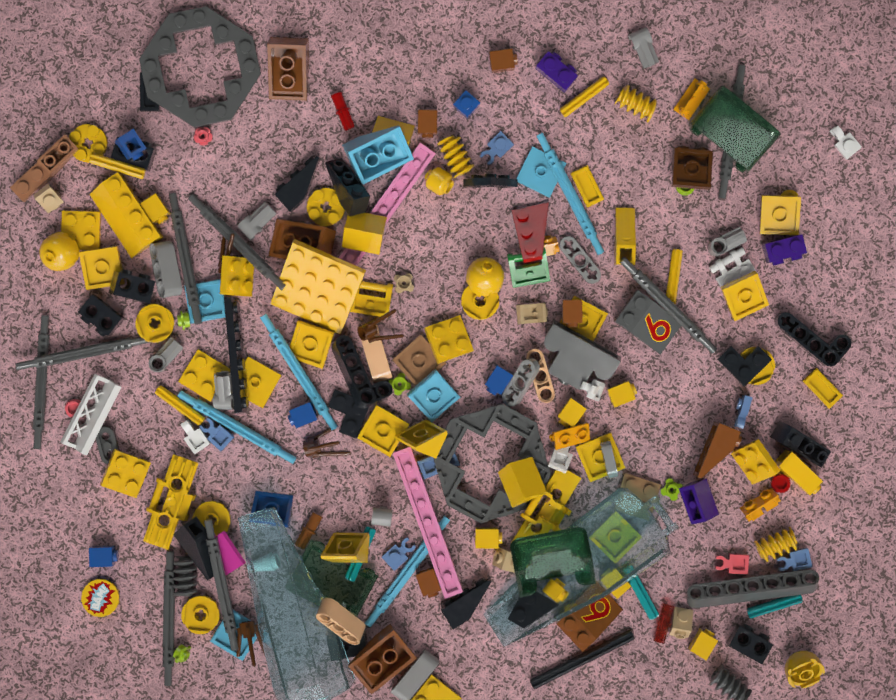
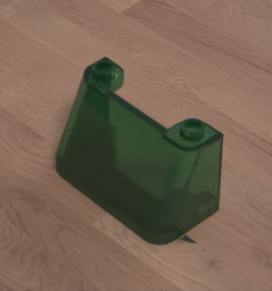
M720 86L688 124L691 127L689 130L697 137L699 135L706 136L732 157L735 162L734 167L741 173H744V171L748 173L781 135L773 125L724 86Z
M581 527L517 538L510 545L520 597L533 595L538 588L537 581L575 574L576 581L581 585L596 584L586 530Z
M311 539L290 576L286 588L317 607L320 606L323 598H331L357 617L378 575L372 569L365 568L360 569L354 582L347 580L345 574L349 565L321 559L325 545L318 540L314 541Z

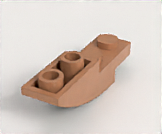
M66 135L62 136L10 189L23 202L27 201L66 165L79 148Z

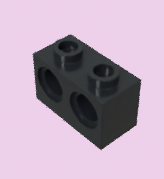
M142 141L146 147L143 151L148 152V157L143 161L140 158L134 161L132 158L127 160L122 155L118 145L115 144L111 158L144 168L150 172L157 150L152 148L153 144ZM128 144L130 150L132 151L133 145Z
M121 269L120 272L114 271L109 293L150 304L156 281L150 280L149 275L139 273V276H134L132 271ZM126 278L127 285L121 288L120 281ZM140 283L145 284V290L143 292L138 291V286Z
M92 294L78 311L82 315L80 319L88 325L92 323L97 327L95 331L103 337L105 335L111 336L125 319L95 294ZM92 305L97 308L95 316L89 314V308ZM107 317L112 320L110 328L104 326V320Z
M737 623L726 644L756 662L763 664L773 646L769 641L770 637L761 632L759 635L752 632L754 628L745 623L742 626ZM746 633V640L739 642L737 639L738 635ZM762 642V650L755 651L754 647L756 643Z

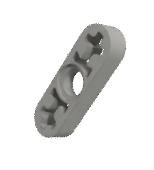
M564 237L559 243L563 254L587 283L594 284L598 282L601 278V272L573 237ZM564 241H572L573 244L571 246L574 249V251L576 250V248H578L580 251L574 253L573 256L570 257L568 254L572 252L570 251V249L565 250L563 248V246L565 245ZM577 255L585 257L584 265L578 266L575 263L574 259ZM590 263L592 266L588 268L592 272H597L595 275L596 279H588V272L586 270L582 272L580 269L585 268Z
M530 358L521 362L503 392L502 400L505 405L511 407L521 402L540 370L537 360ZM530 364V365H531L530 369H531L532 371L527 372L528 369H529V366H528V365ZM519 377L524 380L523 388L517 383Z

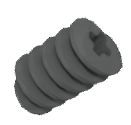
M174 556L179 558V561L173 562V564L179 566V568L173 570V572L179 574V576L173 578V580L178 581V584L173 585V588L178 589L173 595L192 596L193 593L197 592V588L192 586L197 585V581L193 578L197 577L198 574L193 571L198 567L192 564L194 562L189 556Z
M723 664L720 665L713 672L709 685L711 686L716 683V691L722 688V696L728 693L726 700H731L732 698L734 700H747L752 690L747 689L745 684H741L740 679H735L733 673L729 674L730 670L724 669Z

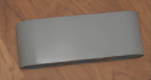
M171 241L151 243L149 250L159 296L166 298L181 295L182 283L173 243Z
M426 649L413 662L409 671L405 672L399 679L396 687L391 689L390 692L399 700H410L440 661Z

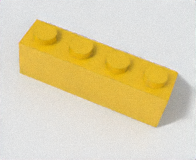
M115 173L89 194L131 259L149 248L151 243H156L164 238L156 225L150 221L140 205L141 202L121 173Z

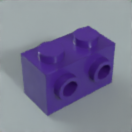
M548 51L536 65L535 69L565 93L577 79V70L569 64L566 66L562 63V58L557 53H550Z
M803 234L762 245L766 264L772 262L773 266L784 263L783 259L790 257L791 261L802 259V254L807 253Z
M707 478L690 482L679 488L691 525L706 522L719 515Z

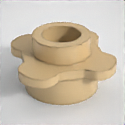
M410 273L402 276L395 275L394 281L396 282L397 287L395 290L397 293L414 290V285H412L411 281L413 276Z

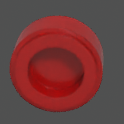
M776 474L773 476L771 487L775 492L785 493L789 490L791 483L786 475Z

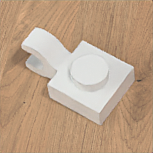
M835 126L829 131L838 141L834 144L835 148L846 160L862 147L850 132L844 135L839 126Z
M593 379L592 383L583 382L580 389L588 393L586 397L599 402L605 383Z
M189 419L181 424L188 435L184 440L194 455L211 444L200 428L194 429Z
M570 446L559 450L554 448L548 467L566 473L573 454L568 452Z

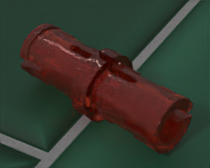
M662 603L660 617L656 621L658 625L653 641L665 644L668 628H671L670 620L674 606Z

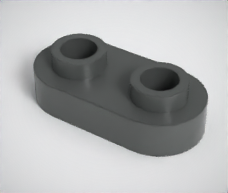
M102 427L96 437V443L101 460L108 464L110 460L108 452H113L114 449L120 451L114 430L110 427ZM104 433L109 434L108 440L103 438Z

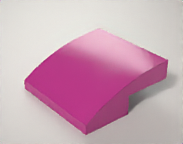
M223 531L215 537H218L226 576L246 562L226 532Z

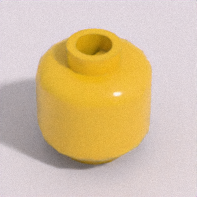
M436 167L433 170L430 169L425 175L426 188L437 195L448 194L454 185L452 174L441 167Z

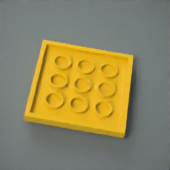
M294 239L280 279L286 286L282 291L276 287L270 304L341 335L366 270Z

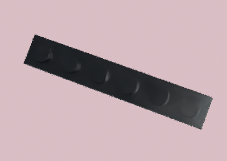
M227 297L224 298L234 413L240 414L247 413V408H249L248 397H245L247 380L243 375L245 361L241 354L244 346L239 333L242 331L241 321L238 320L240 305L235 298Z

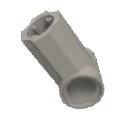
M647 27L628 34L629 40H632L634 45L632 48L636 50L643 69L659 63L652 45V37Z
M264 202L251 216L248 215L237 227L251 241L258 232L263 230V227L276 213Z
M738 227L709 242L708 252L712 256H720L747 242L746 235ZM715 242L721 244V252L714 250L713 245Z
M171 337L150 358L149 368L154 372H163L184 347ZM158 358L163 361V366L160 369H156L153 365L154 361Z
M229 371L216 372L214 374L215 394L213 396V407L215 409L234 410L231 373Z
M381 506L380 508L373 507L371 525L391 527L393 510L388 509L386 506Z

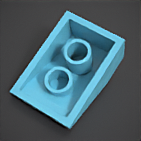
M399 125L359 136L342 145L354 173L362 185L414 159Z

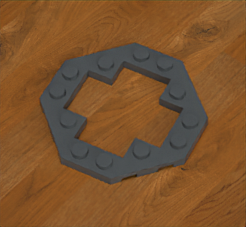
M207 6L168 14L139 58L147 98L182 119L193 128L232 120L261 75L253 36ZM211 27L215 45L234 42L242 78L223 81L227 101L189 108L185 89L166 93L158 57L177 53L173 34Z
M504 404L451 418L445 427L448 433L437 458H433L447 506L479 523L526 510L531 500L512 508L507 494L498 489L490 505H487L457 488L466 471L450 463V460L467 429L485 438L494 421L526 438L517 456L522 459L534 458L544 485L551 475L537 423Z

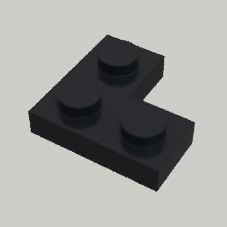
M485 174L484 178L483 175H471V179H463V187L512 188L518 187V179H510V175H498V178L497 174Z
M729 346L717 358L743 387L772 360L759 346L745 359L732 346Z
M335 389L328 407L346 414L339 432L357 439L369 407L359 408L351 395Z

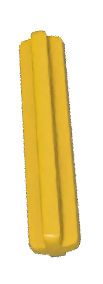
M601 77L561 107V114L567 117L609 85L607 78Z
M92 153L89 162L91 164L139 179H143L146 170L144 168L96 153Z
M680 249L672 250L666 296L674 304H676L683 251Z
M162 385L156 389L155 394L195 424L201 425L205 417Z

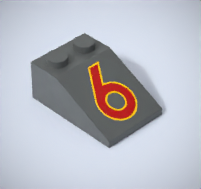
M639 290L634 292L614 320L616 324L660 355L681 327L666 310Z

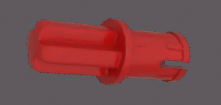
M342 92L331 95L337 111L335 113L339 116L343 129L345 131L353 129L354 123L349 113L350 108L347 107Z

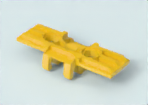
M173 454L165 479H156L157 485L149 507L146 508V511L152 513L143 539L144 542L169 550L179 520L188 521L189 514L187 513L191 501H195L196 498L195 494H189V490L199 464L198 462ZM177 478L182 481L181 489L174 487L172 483L174 479ZM165 486L169 488L162 511L157 510V506ZM161 515L169 517L170 523L168 525L160 524L159 518Z
M555 470L545 486L547 493L543 495H546L547 499L534 518L531 515L543 495L531 500L524 513L520 514L525 520L511 543L534 557L550 529L559 534L561 530L559 524L565 515L570 516L572 512L565 505L581 478L569 470L566 473ZM554 489L561 491L560 498L553 499L551 493ZM541 523V529L538 532L531 530L532 524Z

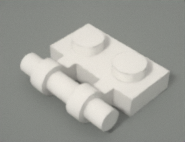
M742 247L736 251L729 252L730 255L714 261L715 264L709 267L712 274L718 270L722 274L715 278L720 287L756 271L749 259L744 262L740 260V257L746 254ZM734 261L736 266L727 271L725 266Z

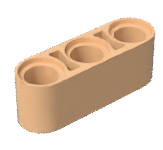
M361 340L374 383L393 378L382 340L369 343L368 340Z
M531 349L526 354V360L530 359L529 357L532 352H538L540 355V360L538 361L540 370L544 371L546 375L543 381H537L536 378L533 380L534 388L538 399L541 402L549 403L554 399L555 392L545 358L540 350ZM543 389L550 390L551 396L549 399L541 398L540 393Z
M331 598L322 599L316 619L347 643L358 645L366 627L365 623L337 601Z

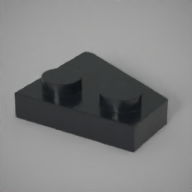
M526 585L508 620L526 629L535 621L545 616V614L557 608L559 604Z

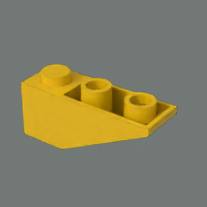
M615 208L614 265H621L619 262L624 257L632 265H635V208Z

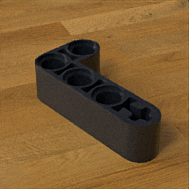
M783 312L775 317L774 322L777 328L824 366H835L851 347L852 342L847 335H835L827 344L792 314ZM786 317H787V318H788V319H787V322H788L790 325H794V326H793V327H790V326L787 325V324H783V325H782V322H783V321L781 320V318H786ZM798 328L803 330V336L800 339L795 336V331ZM839 338H843L845 341V345L841 349L837 346ZM813 340L818 343V348L815 351L810 349V343ZM827 353H831L833 356V360L830 363H827L824 359Z
M341 335L333 342L332 352L352 398L359 408H367L380 403L392 394V385L387 381H380L371 385L349 336ZM346 359L353 362V367L346 364ZM354 377H358L361 380V384L355 383ZM379 387L385 390V395L379 393ZM362 394L368 397V402L362 400Z

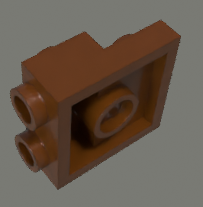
M678 146L674 148L672 153L671 187L710 190L713 151L703 147L689 149L687 146Z

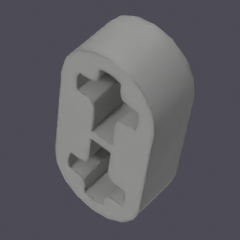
M610 441L600 443L608 479L618 477Z

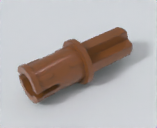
M312 512L305 527L302 526L303 530L295 542L298 548L303 550L306 548L312 535L316 534L315 530L323 519L322 516Z

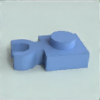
M500 131L487 144L491 149L483 151L480 157L489 155L491 159L487 162V165H491L495 155L501 158L514 144Z
M742 395V398H738L736 403L738 415L735 420V427L744 428L753 397Z
M207 418L206 420L210 423V427L205 428L201 425L200 429L203 432H208L210 436L207 439L218 450L223 451L235 437L221 424L215 427L214 420Z
M408 537L403 539L400 548L395 544L382 556V559L394 571L408 559L405 553L412 552L416 548L415 544L411 548L405 546V543L409 540Z
M808 548L790 551L788 558L784 556L776 558L777 561L784 560L785 562L783 567L778 568L779 571H786L790 566H792L793 571L812 567Z

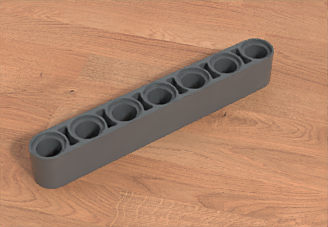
M802 570L694 584L687 590V604L692 608H703L810 594L817 590L819 575L814 570ZM806 580H812L814 583H807ZM788 582H792V583H794L795 585H794V586H789L787 583H788ZM768 585H774L776 588H769ZM754 587L757 590L751 591L748 588ZM730 590H736L737 593H731ZM711 592H716V593H718L719 595L713 596V595H711L710 593H711ZM695 594V595H699L700 597H699V598H693L692 595Z

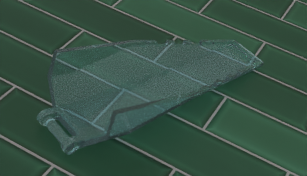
M619 488L563 530L546 547L539 558L532 562V565L520 575V578L484 614L503 647L604 598L671 553L667 536L676 531L679 526L671 520L661 505L659 497L656 495L644 503L628 488ZM652 506L666 524L667 528L664 530L649 510ZM551 578L553 580L558 578L565 584L564 589L569 592L568 597L563 602L560 601L557 608L545 614V616L535 621L526 629L508 620L526 585L551 599L542 591Z
M275 507L238 517L259 632L276 699H333L350 689L355 681V677L348 667L349 660L341 638L316 619L317 611L324 598L320 589H317L312 580L311 573L308 572L303 563V558L301 555L299 556L295 549L294 542L291 536L288 535L287 529Z

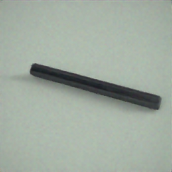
M628 630L532 678L530 683L534 689H537L633 641L635 637L632 631Z

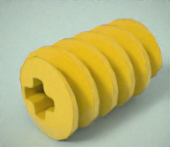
M627 84L622 88L614 105L620 102L619 108L621 109L627 105L626 112L634 109L633 115L635 116L640 112V119L642 120L647 116L648 123L657 107V100L654 99L649 102L650 96L648 95L643 99V92L636 95L637 89L635 88L629 92L630 86Z
M450 136L437 143L438 146L444 145L440 151L447 152L443 157L444 159H450L447 166H454L450 170V173H457L453 179L469 172L474 167V164H467L471 160L470 157L464 158L467 150H460L464 146V143H457L461 139L460 136Z
M789 527V533L782 529V536L775 532V539L768 535V541L761 538L759 544L755 540L754 544L759 556L766 562H769V555L776 559V553L783 556V550L789 554L791 546L796 551L797 540L791 527Z

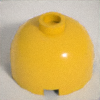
M56 232L42 241L39 256L47 268L60 272L74 266L79 259V247L74 239L71 240L68 237L67 233Z
M481 257L470 264L465 281L469 285V289L475 294L489 296L491 293H498L502 288L504 271L495 259Z
M810 651L795 652L786 660L784 667L786 678L792 687H795V685L801 688L813 686L821 680L820 675L822 672L823 674L825 673L824 666L819 657Z

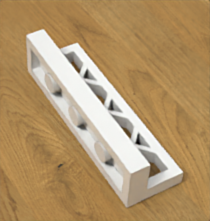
M94 374L60 442L75 448L81 454L88 455L121 386L112 380ZM98 380L105 382L103 388L96 392L95 386ZM94 398V406L87 409L86 404L88 400ZM86 415L85 423L79 426V418ZM77 432L78 437L75 443L68 441L71 434Z

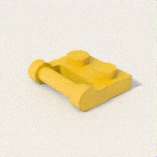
M362 281L350 312L378 317L386 314L390 309L393 284L388 283L384 285ZM361 288L386 292V296L381 298L359 294Z

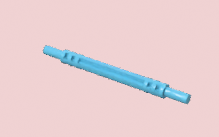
M543 132L538 134L536 137L545 152L544 156L586 238L590 239L597 255L602 254L604 250L596 236L597 232L555 150L551 149Z
M264 314L260 319L269 331V336L308 395L318 414L323 416L331 430L336 429L338 426L330 415L328 406L323 401L279 329H276L268 315Z
M182 390L179 392L177 397L191 404L195 410H198L274 456L278 455L292 464L297 459V457L281 449L280 445L215 409L198 398L197 400Z
M446 516L439 522L442 531L450 521ZM424 540L374 606L375 610L365 622L367 626L371 627L380 614L386 611L428 554Z

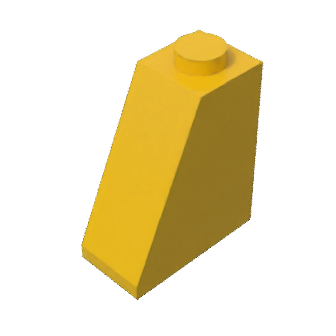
M785 449L775 460L781 472L806 494H816L822 487L820 484L823 481L793 452Z

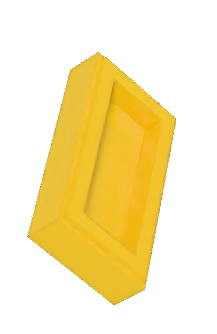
M588 165L570 173L587 208L604 200Z
M817 368L802 381L828 409L843 396Z

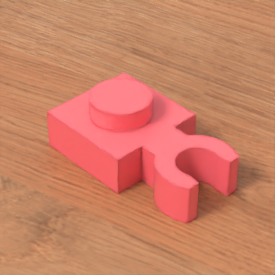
M729 553V559L722 555L715 556L716 559L723 561L722 565L715 566V569L724 570L728 568V573L748 575L749 555Z

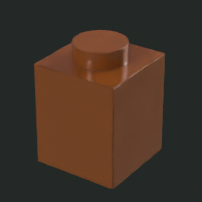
M512 49L489 52L492 73L511 71L515 69V65H518L517 54H513Z
M418 110V135H422V138L430 139L433 138V135H437V110Z
M562 300V323H566V327H578V323H582V300Z
M434 567L415 574L423 597L428 596V598L439 595L438 591H441V586Z

